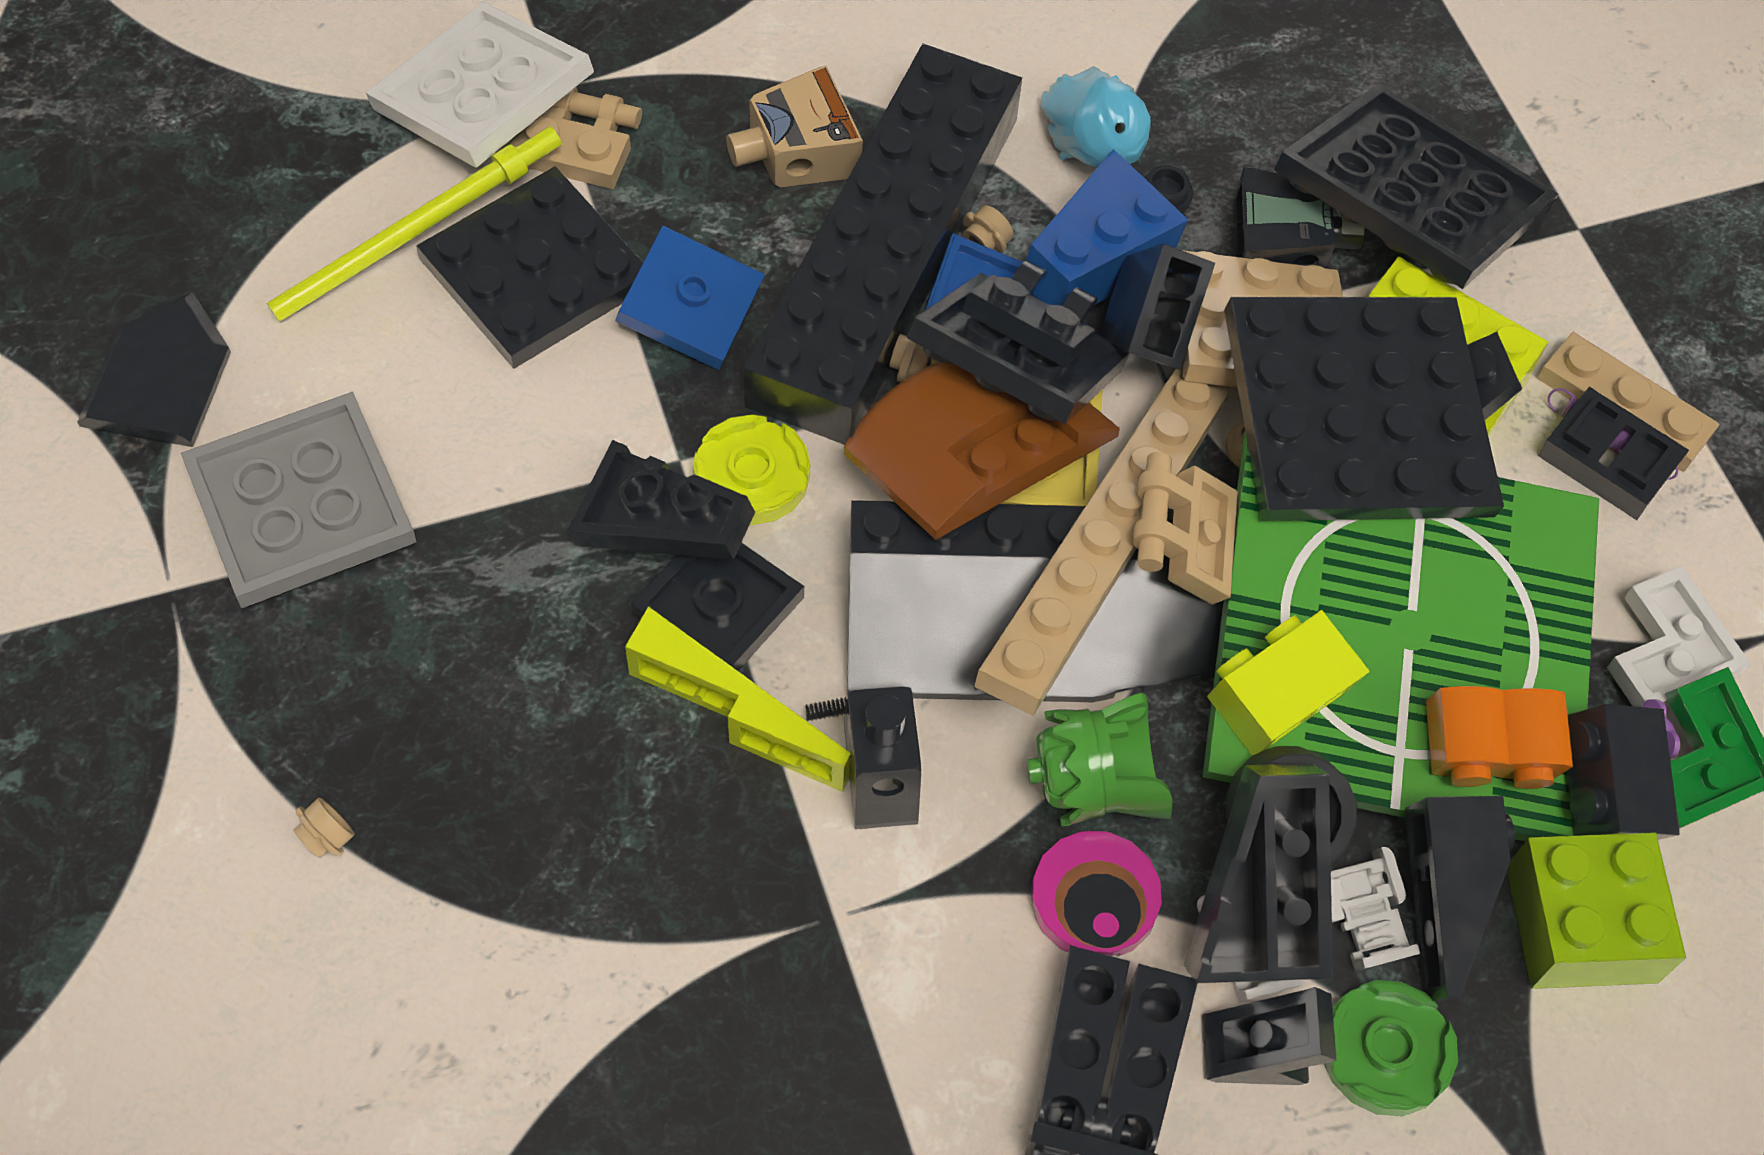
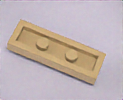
M1574 331L1543 366L1537 378L1552 389L1563 388L1568 390L1578 399L1590 386L1689 449V452L1677 466L1683 473L1720 425L1712 418ZM1557 391L1569 400L1572 398L1571 395L1564 391Z

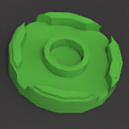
M1374 980L1360 985L1359 988L1351 990L1348 994L1346 993L1333 1006L1337 1061L1324 1063L1332 1083L1351 1103L1376 1115L1402 1117L1426 1109L1450 1085L1458 1064L1457 1036L1450 1021L1446 1023L1443 1015L1437 1010L1438 1005L1426 993L1403 982Z

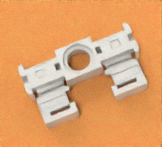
M1381 847L1372 851L1374 859L1372 861L1331 871L1332 923L1345 919L1346 922L1341 923L1342 931L1351 930L1357 952L1350 954L1355 971L1420 954L1417 944L1409 946L1398 909L1391 910V907L1405 900L1406 892L1394 854L1387 847ZM1383 872L1387 874L1388 884L1383 879ZM1205 895L1198 899L1197 908L1199 913ZM1391 945V948L1369 953L1370 957L1364 958L1362 952ZM1280 980L1257 983L1258 987L1253 988L1251 982H1233L1239 1003L1304 985L1302 980Z

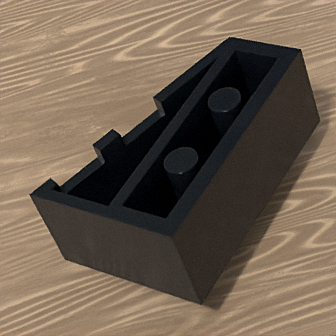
M1314 764L1245 765L1184 962V967L1196 983L1333 979L1329 774Z

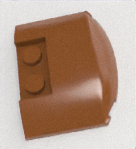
M937 362L906 378L875 403L860 420L853 437L848 438L844 446V455L937 540L1119 437L1120 428L1090 403H1087L1066 424L1060 421L1045 420L1033 414L1028 409L1027 403L1007 392H995L983 387L976 381L975 375L955 364Z

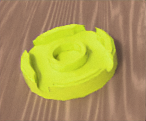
M752 414L729 418L708 431L702 439V445L697 453H695L693 475H698L747 496L755 510L750 525L774 522L797 507L807 493L811 475V463L807 446L794 429L782 422L781 426L775 423L767 422V417Z

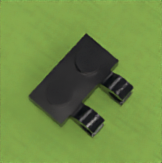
M1025 260L1020 265L1012 279L992 275L969 292L962 309L963 313L1063 368L1086 350L1093 335L1094 329L1087 326V323L1083 321L1089 310L1096 305L1099 298L1076 287L1070 293L1063 306L1046 304L1037 299L1033 292L1039 282L1047 276L1048 271L1029 260Z

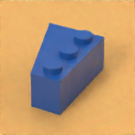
M1113 149L1031 244L1026 260L1048 271L1047 276L1039 282L1033 294L1037 296V299L1048 305L1063 306L1070 293L1076 287H1079L1099 298L1097 301L1099 303L1109 298L1113 293L1122 263L1127 256L1159 244L1176 248L1188 219Z

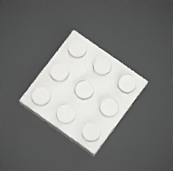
M482 2L367 91L366 95L373 110L477 168L523 129L531 125L561 98L569 94L577 85L590 76L594 70L588 54Z

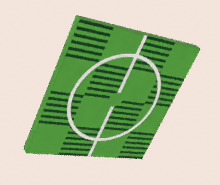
M1245 431L1237 487L1231 596L1225 599L1223 603L1213 689L1222 680L1216 671L1236 654L1247 648L1253 656H1256L1270 646L1265 637L1284 621L1296 615L1303 623L1322 610L1370 672L1349 691L1267 749L1274 746H1300L1320 754L1348 779L1357 801V808L1406 818L1405 808L1426 797L1503 796L1505 814H1508L1513 821L1515 840L1526 841L1532 837L1574 836L1567 771L1554 778L1553 785L1537 789L1517 788L1514 786V779L1491 776V783L1486 785L1460 787L1452 784L1451 777L1433 775L1431 772L1426 700L1437 690L1444 687L1479 686L1501 690L1538 688L1565 692L1567 715L1588 709L1599 498L1498 477L1504 507L1496 517L1261 521ZM1211 703L1203 777L1231 783L1235 772L1252 755Z

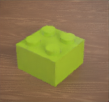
M1656 833L1532 837L1525 841L1511 859L1507 874L1531 989L1659 984L1687 958Z

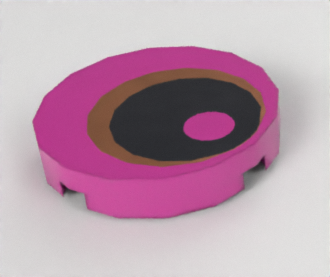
M1081 831L1060 839L1042 856L1031 885L1033 908L1036 912V920L1041 931L1057 947L1065 952L1069 951L1070 945L1109 956L1119 954V957L1132 952L1150 935L1162 905L1160 878L1150 858L1132 841L1105 831Z

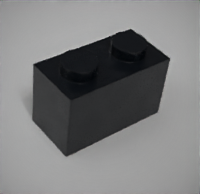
M1603 704L1569 714L1568 725L1573 767L1567 770L1574 836L1656 833L1658 840L1680 835L1664 709Z

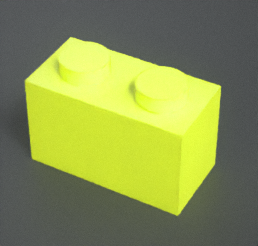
M1322 610L1303 623L1296 615L1290 617L1265 637L1270 644L1265 650L1253 656L1246 648L1216 671L1222 680L1207 697L1252 756L1266 750L1349 691L1370 672Z

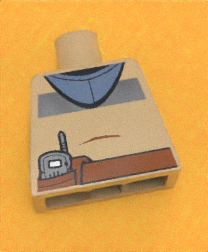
M827 65L754 94L749 100L750 129L726 136L728 152L735 167L763 160L773 184L778 187L848 179L862 154L863 140Z

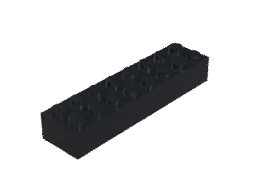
M922 43L744 366L745 408L843 445L846 444L849 437H853L860 420L870 410L891 368L889 365L899 335H908L915 317H917L933 286L952 233L959 235L964 225V216L971 211L1017 121L1023 77Z

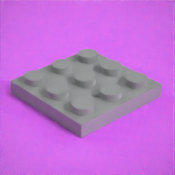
M353 391L181 452L241 608L417 542L413 528Z

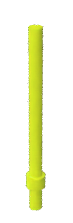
M549 126L517 147L509 144L491 156L492 162L270 300L266 303L279 322L283 321L504 181L511 184L529 173V165L562 145L560 137Z

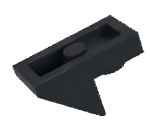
M1313 987L1204 1014L1207 1080L1215 1083L1303 1085L1309 1082L1308 1067L1337 1061L1332 995L1320 988Z

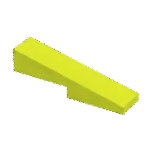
M648 606L625 646L629 675L728 717L730 744L841 792L844 791L850 776L851 753Z

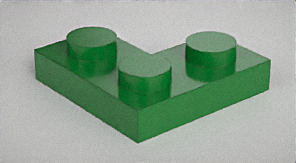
M1729 667L1665 693L1692 751L1670 760L1679 828L1763 792L1764 738Z

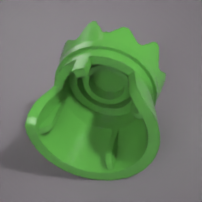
M1145 693L1129 696L1102 710L1090 711L1088 708L1079 710L1055 709L1044 712L1047 721L1059 725L1048 727L1038 734L1036 738L1038 757L1027 759V771L1030 785L1041 783L1043 795L1051 806L1057 809H1073L1060 818L1061 826L1104 817L1105 813L1112 812L1155 819H1171L1172 796L1169 787L1155 776L1149 736L1148 702Z

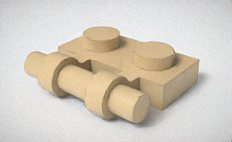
M575 87L569 94L550 107L548 115L542 114L531 125L517 134L511 144L517 147L551 126L560 137L562 145L529 165L528 168L545 172L556 166L566 178L614 189L631 150L630 135L616 132L619 125L638 129L642 118V108L623 104V98L605 94L603 98L578 93V89ZM573 114L597 120L594 126L571 121Z
M1164 452L1150 453L1147 457L1146 471L1140 474L1138 483V497L1143 501L1142 518L1135 523L1133 544L1139 549L1138 567L1149 572L1159 571L1163 567L1165 555L1170 558L1169 581L1212 605L1230 598L1238 491L1195 465L1175 476L1171 473L1172 458L1169 454ZM1168 507L1174 510L1173 524L1167 521Z

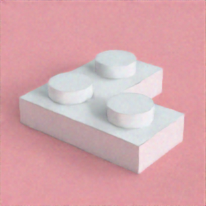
M1683 566L1632 586L1624 597L1653 639V641L1616 656L1607 667L1632 706L1643 707L1646 700L1658 699L1666 707H1669L1670 704L1665 693L1726 667H1729L1733 677L1736 678L1741 676L1751 665Z

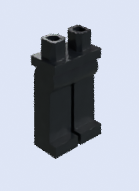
M1070 945L1061 975L1059 997L1035 1122L1031 1135L1028 1138L1025 1155H1158L1154 1152L1198 984L1192 977L1138 963L1129 984L1124 1007V1018L1108 1091L1105 1097L1101 1095L1130 961Z

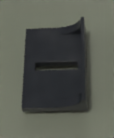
M1589 386L1547 438L1538 457L1635 520H1638L1664 483L1687 455L1689 449ZM1622 431L1627 432L1632 437L1609 467L1598 462Z

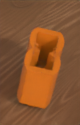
M1456 686L1440 688L1426 700L1431 772L1433 775L1451 777V782L1455 786H1482L1491 783V776L1514 779V786L1517 788H1544L1553 785L1554 778H1557L1573 767L1565 692L1538 688L1501 690L1479 686Z

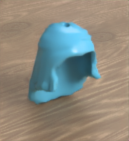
M1093 66L1073 76L1063 74L1062 77H1058L1057 81L1050 86L1049 92L1044 91L1042 93L1041 107L1045 110L1046 117L1050 120L1048 125L1049 134L1053 138L1054 146L1061 151L1059 157L1062 161L1075 157L1087 165L1098 168L1113 149L1129 164L1139 160L1149 139L1150 116L1145 103L1135 94L1134 88L1123 83L1117 75L1112 77ZM1120 122L1123 125V130L1117 133L1115 125Z

